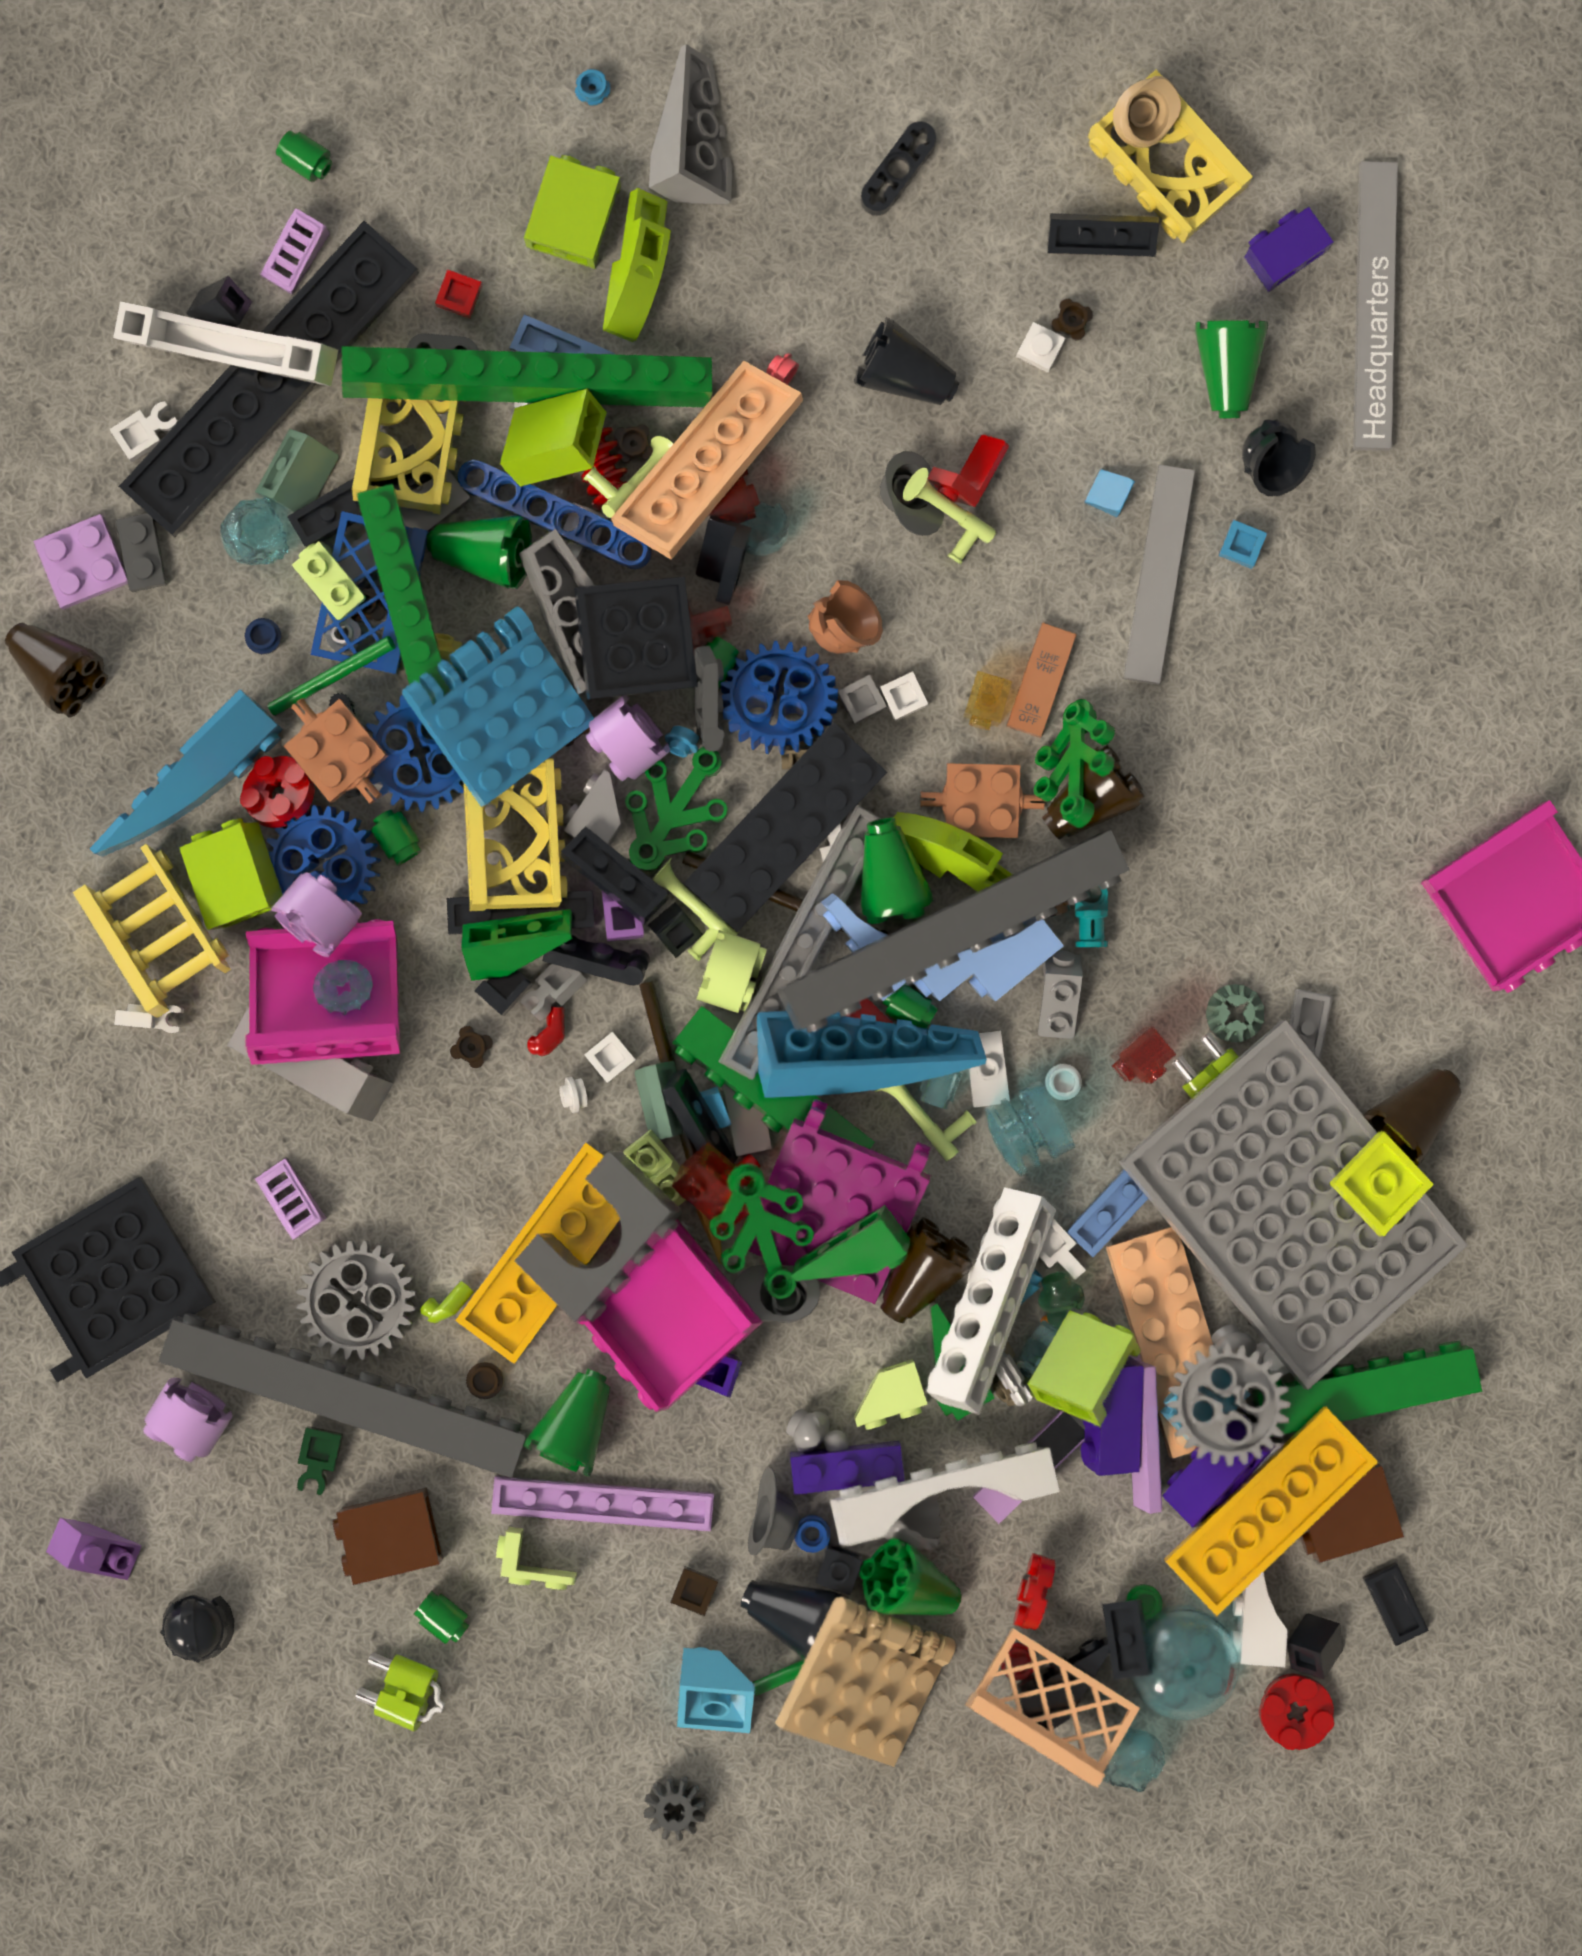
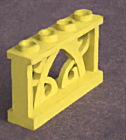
M1155 70L1146 79L1162 75ZM1180 95L1181 110L1173 125L1174 131L1171 134H1166L1159 142L1176 143L1185 139L1190 144L1184 158L1186 178L1166 177L1151 173L1149 147L1136 148L1129 144L1124 147L1118 146L1111 138V130L1114 127L1113 108L1091 127L1088 138L1091 140L1089 141V146L1099 158L1103 159L1106 157L1114 166L1113 172L1122 184L1126 186L1130 184L1138 193L1137 199L1148 212L1155 211L1163 220L1161 222L1162 228L1171 238L1176 239L1178 237L1182 243H1185L1231 200L1242 193L1251 182L1253 176ZM1134 154H1135L1136 165H1135V163L1129 158V157L1133 156ZM1196 157H1202L1206 162V166L1203 168L1197 166L1196 169L1200 175L1196 176L1192 167V160ZM1224 182L1228 188L1213 202L1208 204V198L1204 189ZM1160 191L1169 192V193L1167 194V196H1166V198H1165ZM1195 191L1200 202L1198 213L1192 217L1181 216L1175 209L1174 203L1177 200H1182L1188 208L1191 203L1190 192Z
M368 398L352 487L353 501H358L356 493L379 488L372 486V481L398 478L400 490L395 491L399 506L430 511L433 514L440 515L442 504L449 505L452 483L446 482L448 469L455 470L458 448H452L453 435L460 436L462 430L463 414L457 413L459 401L444 400L438 402L436 400L403 399L406 402L405 406L399 413L393 414L387 410V404L396 402L400 407L402 399ZM414 408L427 424L433 438L415 454L403 459V453L398 442L390 435L380 432L381 426H391L400 423ZM448 411L446 428L444 429L437 414H443ZM384 447L391 448L395 453L396 462L391 463V455L388 458H381L378 454L379 451ZM442 450L438 469L437 466L429 461ZM412 472L413 480L422 486L419 480L420 476L429 474L433 478V486L426 493H414L407 486L405 475Z
M548 758L528 773L536 776L541 781L542 791L540 795L532 796L529 793L528 787L531 785L529 783L522 788L519 796L513 792L515 785L513 784L487 804L495 806L497 810L498 800L503 802L500 814L494 818L489 817L485 813L486 806L481 807L463 782L470 911L509 908H558L561 898L567 897L566 876H560L559 862L565 861L561 858V851L565 848L564 840H558L557 826H563L562 804H556L555 790H561L560 768H554L553 758ZM544 803L546 821L541 816V814L535 809L542 806ZM510 807L520 813L537 833L530 847L514 862L505 846L495 840L484 839V831L498 827L506 819ZM546 844L548 862L542 859H537L543 851V849L545 848ZM491 852L500 853L507 867L502 869L500 859L498 864L491 865L487 860V856ZM535 871H542L546 875L547 886L540 893H530L522 887L518 875L524 872L525 878L530 883L536 884L533 879V873ZM511 880L512 886L517 895L487 896V889L497 887Z

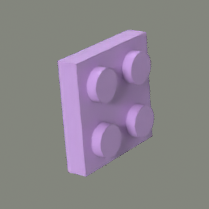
M101 514L33 541L59 607L62 610L128 584L125 568L104 516Z

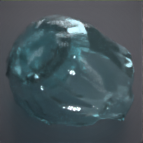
M265 497L263 499L240 501L221 523L220 537L227 554L240 564H271L279 559H284V555L288 554L290 548L285 538L287 537L286 532L283 531V523L280 522L279 515L276 514L270 501Z
M1128 1728L1103 1772L1105 1774L1103 1781L1110 1783L1112 1786L1130 1788L1136 1792L1145 1791L1147 1784L1152 1779H1157L1164 1768L1165 1754L1162 1743L1155 1735L1149 1732Z

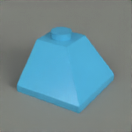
M704 1647L694 1649L683 1648L677 1727L750 1733L755 1685L721 1651L709 1650Z

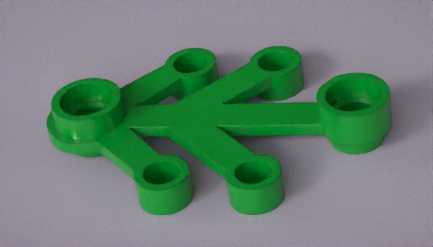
M1085 699L1076 700L1067 706L1063 714L1062 730L1050 747L1043 746L1035 756V763L1046 771L1054 769L1049 778L1046 776L1041 777L1034 786V794L1046 802L1054 799L1060 784L1069 772L1068 796L1062 801L1060 812L1065 821L1077 828L1085 826L1094 814L1093 803L1083 797L1084 761L1089 764L1091 771L1102 777L1108 775L1114 767L1113 757L1103 751L1097 752L1085 744V734L1090 732L1091 739L1100 745H1107L1115 735V728L1104 720H1096L1097 713L1093 709V705ZM1070 741V747L1059 762V755Z
M702 747L698 749L697 753H694L692 759L694 768L672 802L670 801L666 782L668 769L665 764L658 761L645 771L647 778L652 782L659 822L652 832H650L645 812L648 807L647 797L644 793L637 790L627 794L625 805L632 812L637 837L630 845L629 857L637 868L651 871L663 863L665 856L687 851L700 853L708 847V837L699 829L690 831L686 838L664 840L673 828L710 820L722 822L727 818L728 807L720 799H713L703 807L685 810L706 777H713L721 771L723 761L718 751L709 752V750L706 751ZM704 755H711L713 757V763L708 767H703L700 764V759ZM654 766H661L663 768V773L658 778H653L650 775V771ZM635 796L643 798V804L639 808H632L630 805L631 799ZM716 804L722 805L724 808L723 814L719 817L712 816L710 812L711 808ZM701 835L704 838V842L700 847H693L691 845V838L693 836ZM644 846H651L653 848V855L650 858L641 857V849Z
M750 1163L741 1164L735 1167L729 1175L728 1187L732 1194L722 1214L715 1216L711 1220L710 1231L719 1240L729 1239L734 1233L733 1223L745 1203L749 1215L733 1247L726 1249L721 1254V1264L730 1273L741 1271L745 1265V1256L756 1236L767 1269V1273L764 1276V1286L771 1296L783 1299L794 1292L796 1281L791 1276L792 1273L786 1267H782L770 1229L791 1238L798 1246L808 1245L813 1240L814 1233L806 1222L798 1221L793 1223L763 1209L760 1197L779 1203L787 1213L798 1212L803 1206V1198L795 1189L788 1188L783 1190L765 1182V1176L759 1167ZM751 1176V1182L747 1186H740V1181L743 1177ZM789 1196H796V1201L793 1205H785V1201ZM726 1222L728 1224L727 1229L724 1232L718 1233L716 1231L717 1226L720 1223ZM800 1229H806V1235L801 1239H797L796 1233ZM731 1256H738L736 1264L727 1265V1261ZM777 1275H783L781 1283L772 1284V1280Z

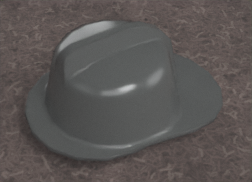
M903 451L894 455L888 462L885 475L880 484V496L886 507L895 513L900 524L909 532L918 536H929L937 532L941 527L944 512L920 498L905 501L903 499V491L915 472L921 468H927L930 474L931 467L917 453Z
M755 1265L741 1271L733 1283V1287L761 1321H774L786 1324L797 1322L812 1313L818 1305L821 1294L818 1280L810 1279L796 1281L795 1290L790 1296L783 1299L774 1298L764 1286V1276L767 1273L765 1265ZM782 1266L792 1273L794 1266ZM777 1275L772 1280V1284L781 1283L783 1275Z
M772 1467L765 1469L760 1480L756 1513L748 1537V1551L750 1555H757L763 1548L788 1550L792 1545L798 1528V1508L792 1499L777 1491V1479Z

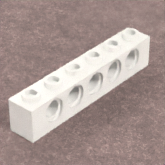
M1004 1187L1000 1199L995 1203L992 1221L988 1231L982 1237L979 1255L975 1265L969 1271L968 1283L962 1299L956 1305L953 1323L949 1333L942 1341L940 1357L936 1367L929 1375L926 1392L942 1404L980 1414L1056 1209L1042 1196ZM1018 1227V1230L1011 1235L1012 1231ZM1005 1261V1264L998 1269L999 1265ZM992 1295L990 1301L985 1304L986 1299ZM980 1328L978 1334L972 1338L974 1332ZM967 1362L966 1367L959 1372L961 1366Z

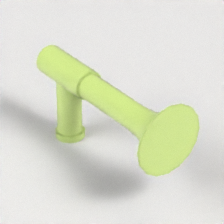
M662 436L653 437L650 442V446L653 449L651 457L618 490L595 467L590 470L584 477V480L591 483L608 499L602 506V511L607 517L611 518L670 449L674 444L673 442Z
M921 468L907 482L903 491V499L905 501H910L914 498L923 499L953 518L960 526L966 529L952 552H949L947 555L961 565L962 560L976 539L979 538L985 543H989L994 538L996 530L938 492L928 481V469Z
M671 857L654 875L652 880L673 893L709 927L699 940L687 950L695 959L700 961L701 957L715 942L719 930L733 935H737L739 932L730 927L715 911L710 909L680 882L672 871Z
M905 1085L875 1090V1092H887L900 1102L945 1161L950 1160L959 1152L952 1141L971 1125L977 1123L966 1110L960 1118L942 1131L917 1103Z

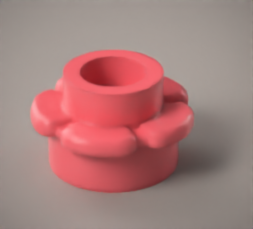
M790 353L785 354L784 358L777 355L769 364L766 373L788 385L796 374L799 364L791 359L792 355Z

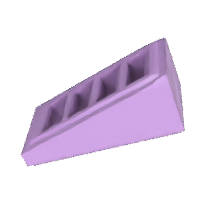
M295 208L260 275L288 293L293 294L330 233L327 227ZM301 226L313 233L311 239L298 232ZM294 239L306 246L304 252L290 244L291 241ZM287 252L299 260L298 264L295 265L283 258V254ZM277 264L292 272L290 279L274 270Z
M287 1158L255 1178L292 1240L299 1238L327 1219ZM285 1172L288 1178L274 1188H271L268 1182ZM292 1184L295 1191L279 1200L276 1195ZM300 1196L303 1203L287 1212L284 1206ZM308 1209L311 1215L295 1224L292 1218Z

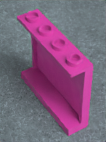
M1550 800L1539 804L1421 882L1492 991L1503 989L1506 993L1513 991L1525 983L1523 978L1525 974L1533 969L1537 973L1545 970L1556 962L1553 958L1554 955L1563 949L1569 953L1582 945V859L1553 817L1558 811Z
M375 919L367 923H357L329 957L322 956L313 951L312 949L316 946L314 942L305 940L302 943L286 929L261 928L257 931H246L250 954L249 1034H245V1048L251 1065L400 1054L398 943L393 921Z
M678 1219L676 1220L678 1222L677 1228L667 1238H660L652 1247L655 1250L652 1257L642 1266L637 1265L628 1275L631 1280L627 1286L619 1293H613L606 1300L607 1308L594 1321L578 1322L581 1325L585 1324L593 1334L591 1338L596 1347L602 1352L608 1353L616 1362L614 1367L617 1373L624 1380L631 1381L639 1391L637 1396L643 1405L650 1410L654 1409L655 1412L669 1409L763 1323Z

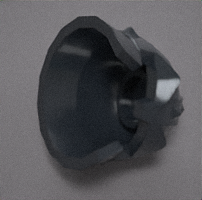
M1277 419L1274 421L1265 420L1261 426L1252 430L1247 436L1242 449L1244 472L1250 475L1258 491L1268 497L1281 496L1295 489L1304 481L1312 469L1316 457L1314 443L1305 438L1298 441L1297 433L1292 426L1279 422Z
M190 1595L175 1603H169L163 1614L160 1634L163 1635L165 1644L171 1650L172 1656H178L184 1660L199 1663L200 1661L216 1657L227 1648L234 1634L235 1620L231 1607L221 1595L213 1598L212 1601L201 1596Z

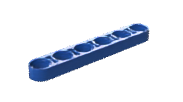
M474 459L465 462L458 471V482L461 487L469 494L511 514L522 516L524 520H528L550 532L556 529L561 537L627 568L641 569L650 561L651 547L615 527L613 522L531 484L520 487L508 473ZM482 469L485 475L482 484L477 487L469 486L467 484V476L470 471ZM506 483L514 484L516 494L513 499L506 502L500 501L498 498L500 487ZM536 498H544L547 501V510L541 516H532L530 514V504ZM571 512L578 514V526L572 531L563 530L561 527L563 516ZM601 527L609 528L611 531L609 542L603 546L595 545L592 539L593 533ZM631 542H639L643 546L642 555L637 560H627L624 556L626 546Z

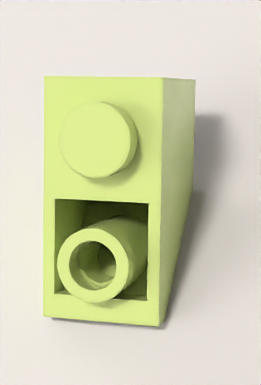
M914 1360L904 1361L877 1371L854 1415L857 1427L865 1425L866 1430L877 1428L887 1424V1417L900 1414L901 1419L915 1416L922 1412L921 1406L928 1405Z

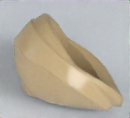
M1163 76L1144 79L1130 86L1118 99L1113 112V123L1118 136L1125 143L1136 148H1148L1156 145L1166 136L1179 116L1181 110L1179 94L1174 85Z

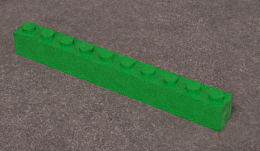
M342 346L343 398L535 403L588 389L600 405L704 408L712 395V357Z

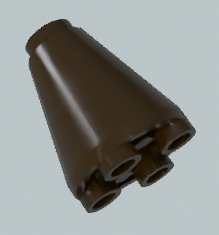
M25 623L16 624L6 635L5 644L9 647L10 654L45 705L57 714H65L69 718L77 715L82 709L83 703L91 694L101 690L107 683L108 675L103 672V658L87 647Z
M1108 744L1103 748L1098 746L1094 749L1097 752L1103 751L1113 757L1114 767L1108 775L1104 777L1099 776L1091 771L1089 764L1084 761L1083 797L1094 805V814L1091 820L1085 826L1077 828L1063 819L1060 806L1062 801L1068 796L1069 781L1047 808L1048 813L1042 816L1047 827L1059 840L1065 835L1070 837L1128 812L1143 803L1141 799L1145 795L1141 791L1143 790L1141 784L1131 772L1126 775L1123 774L1119 763L1121 760Z
M922 1217L918 1223H913L908 1230L907 1235L911 1241L907 1258L893 1269L882 1297L884 1300L880 1306L882 1311L888 1317L901 1324H904L907 1319H912L963 1278L972 1267L971 1260L966 1255L970 1250L967 1244L954 1236L948 1239L939 1232L940 1229L934 1222L925 1217Z

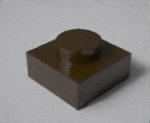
M684 1566L670 1603L705 1616L717 1587L718 1579Z

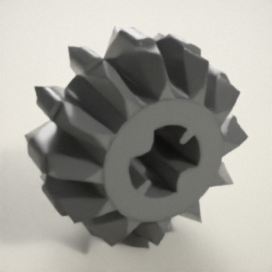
M667 1776L666 1789L661 1783L655 1782L653 1784L655 1794H646L645 1802L651 1807L644 1810V1818L654 1819L650 1824L652 1832L663 1827L662 1839L664 1840L669 1838L670 1831H675L676 1839L681 1841L683 1840L684 1828L688 1833L694 1835L697 1832L694 1822H704L705 1814L699 1809L706 1806V1799L701 1797L695 1798L700 1792L698 1785H694L688 1790L686 1789L687 1777L683 1776L680 1779L679 1786H674L673 1776ZM669 1803L674 1806L679 1803L682 1804L681 1814L676 1811L669 1813Z

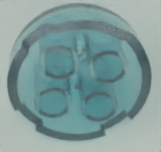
M1174 1605L1162 1608L1155 1617L1145 1621L1153 1675L1129 1678L1140 1699L1159 1715L1181 1721L1206 1717L1225 1704L1236 1686L1239 1674V1656L1234 1641L1221 1622L1203 1610L1187 1605ZM1191 1665L1189 1677H1184L1182 1674L1183 1669Z

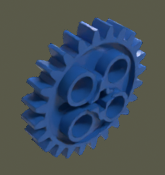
M774 641L772 650L769 651L761 643L759 644V654L757 655L749 649L745 650L746 662L735 658L737 660L735 662L736 671L729 670L726 679L728 682H721V693L724 694L722 695L723 707H725L722 715L723 720H730L728 723L729 731L735 732L739 730V742H743L750 737L752 750H755L760 743L765 744L766 754L771 752L773 746H778L780 754L784 755L788 745H791L797 753L799 752V742L804 741L811 747L813 745L812 734L820 737L824 733L823 725L830 726L833 723V716L830 714L837 713V703L834 701L838 700V689L833 688L835 686V676H827L829 674L828 663L818 666V653L807 658L806 646H803L798 652H793L792 642L787 644L785 650H780L778 642ZM787 670L788 673L784 681V695L780 699L777 723L772 726L770 723L774 715V701L778 698L781 673ZM762 675H769L773 679L762 682L757 678ZM799 681H803L809 684L805 688H796L793 686L794 683ZM755 707H761L766 710L761 714L749 712ZM789 714L801 716L796 721L787 720L785 717Z
M404 696L399 697L400 707L395 708L389 701L386 702L388 714L385 716L381 712L375 711L374 716L379 722L378 725L367 723L365 726L389 756L373 770L375 776L371 778V783L373 785L381 784L382 788L379 791L382 794L381 797L388 792L392 794L391 806H394L399 799L404 800L405 811L410 809L412 802L417 803L420 813L424 812L426 802H430L432 807L438 810L439 798L441 797L451 804L453 802L450 793L452 790L461 795L464 793V789L459 783L462 779L453 766L448 774L441 775L434 771L432 767L433 759L437 756L445 755L434 739L430 740L423 736L421 733L422 722ZM408 722L414 724L420 748H427L429 751L424 757V762L432 782L430 784H426L424 781L419 759L417 757L411 758L409 755L414 750V743L407 728ZM395 731L402 733L406 738V746L401 750L389 748L385 739L389 733ZM403 766L412 767L417 772V781L412 785H404L399 782L397 771Z
M317 805L312 806L311 816L307 811L299 820L293 817L291 820L286 821L287 828H275L279 838H267L266 841L274 847L273 852L268 853L282 894L287 891L301 874L306 872L316 879L321 875L331 881L337 888L334 894L343 902L347 900L352 904L354 902L367 904L368 900L363 895V892L376 890L369 883V879L380 877V873L371 870V865L381 862V858L371 857L370 854L371 851L378 847V844L366 843L365 841L372 832L367 829L358 831L362 820L354 818L348 822V811L342 810L336 817V808L327 806L323 815L321 806ZM328 830L332 835V842L328 848L323 849L319 838L323 831ZM343 845L347 846V850L345 852H343L340 855L334 856L335 853H337ZM295 851H299L303 857V863L297 870L290 864L291 855ZM318 858L329 859L322 865L325 871H312L320 865ZM344 860H349L352 865V873L347 879L341 876L339 870Z

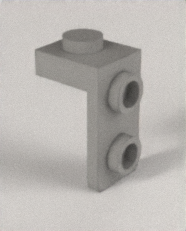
M1060 950L1043 963L1044 987L1038 1035L1041 1037L1072 1039L1075 1035L1083 978L1081 955Z

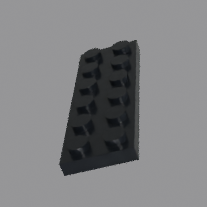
M833 722L684 883L730 927L738 932L888 772Z

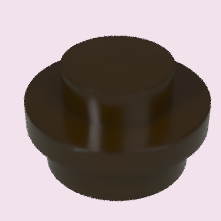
M490 1362L478 1363L467 1374V1388L473 1396L479 1399L492 1398L499 1393L503 1386L502 1372L496 1365Z

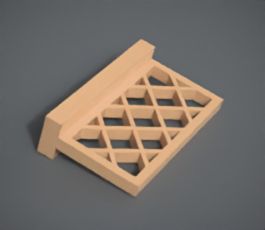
M1014 1628L1010 1630L976 1691L971 1693L965 1704L971 1710L1097 1788L1105 1776L1103 1772L1140 1709L1132 1702ZM1015 1640L1028 1647L1032 1663L1016 1667L1011 1666L1008 1652ZM1035 1652L1046 1659L1037 1661ZM1005 1661L1006 1669L998 1671L1002 1662ZM1053 1662L1060 1667L1063 1683L1043 1687L1038 1666ZM1033 1667L1038 1689L1018 1694L1013 1672ZM1067 1672L1077 1677L1078 1679L1069 1681ZM1008 1674L1013 1695L998 1699L986 1691L994 1677ZM1084 1682L1091 1686L1095 1702L1075 1707L1070 1686ZM1065 1688L1070 1709L1050 1713L1045 1692ZM1098 1691L1107 1696L1109 1699L1100 1701ZM1039 1694L1044 1715L1034 1718L1026 1717L1023 1715L1020 1698ZM1014 1700L1016 1710L1004 1702ZM1116 1702L1128 1710L1120 1724L1106 1726L1102 1710L1103 1705ZM1096 1707L1101 1729L1081 1733L1076 1712ZM1071 1714L1076 1735L1061 1739L1054 1733L1051 1718ZM1046 1720L1048 1730L1036 1722ZM1116 1730L1112 1739L1110 1740L1108 1732ZM1103 1734L1106 1749L1100 1760L1096 1761L1087 1755L1083 1738ZM1077 1740L1079 1749L1072 1746L1068 1742Z

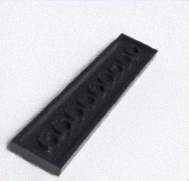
M363 221L260 333L306 340L337 349V362L342 357V346L351 347L415 278L419 271L368 223ZM230 365L118 487L173 537H176L317 383Z

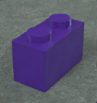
M1307 207L1300 213L1296 209L1292 210L1278 221L1280 227L1271 233L1263 230L1248 242L1250 247L1244 258L1268 292L1328 252L1334 242L1310 207Z

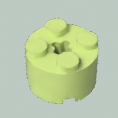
M719 930L696 1000L736 1013L739 1010L745 1012L756 985L755 982L749 981L750 977L757 979L767 949L760 947L761 943Z

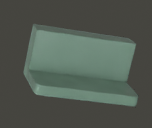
M289 429L255 492L268 500L281 504L294 513L316 500L338 460V455L311 436Z
M674 1061L643 1067L634 1072L648 1131L651 1129L659 1139L684 1134L682 1124L673 1109L667 1105L662 1092L672 1074L676 1072Z

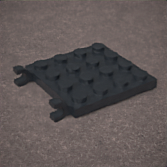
M142 1176L12 1251L11 1253L17 1262L0 1271L1 1288L12 1284L24 1275L26 1276L73 1356L50 1370L57 1383L81 1370L85 1378H89L168 1331L172 1320L177 1316L184 1317L185 1313L195 1315L216 1302Z

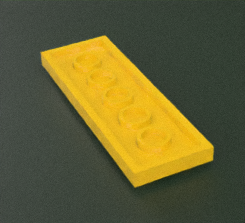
M587 1142L455 1320L513 1364L516 1363L557 1307V1304L515 1262V1259L537 1234L552 1233L580 1262L587 1265L620 1221L614 1207L585 1179L604 1157L602 1153Z
M1324 1406L1164 1558V1561L1207 1607L1218 1616L1373 1468L1378 1461L1332 1412Z

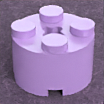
M622 695L590 721L589 728L591 732L586 735L590 745L598 753L604 751L612 761L609 766L621 781L628 777L633 780L637 779L670 752L668 743L663 747L659 743L658 739L663 734L654 721L637 703L630 707L626 703L630 698L627 695Z
M306 872L294 881L271 908L272 911L277 912L274 915L275 918L289 933L302 943L305 940L314 942L316 946L312 950L325 957L331 955L358 923V919L362 915L361 911L354 904L347 900L343 902L334 894L337 888L331 881L321 875L316 879Z
M170 1378L146 1415V1426L143 1432L152 1440L164 1441L175 1448L174 1453L185 1461L193 1462L195 1457H207L232 1419V1412L230 1411L225 1414L223 1409L226 1404L219 1397L200 1385L191 1382L187 1388L179 1385L182 1379Z

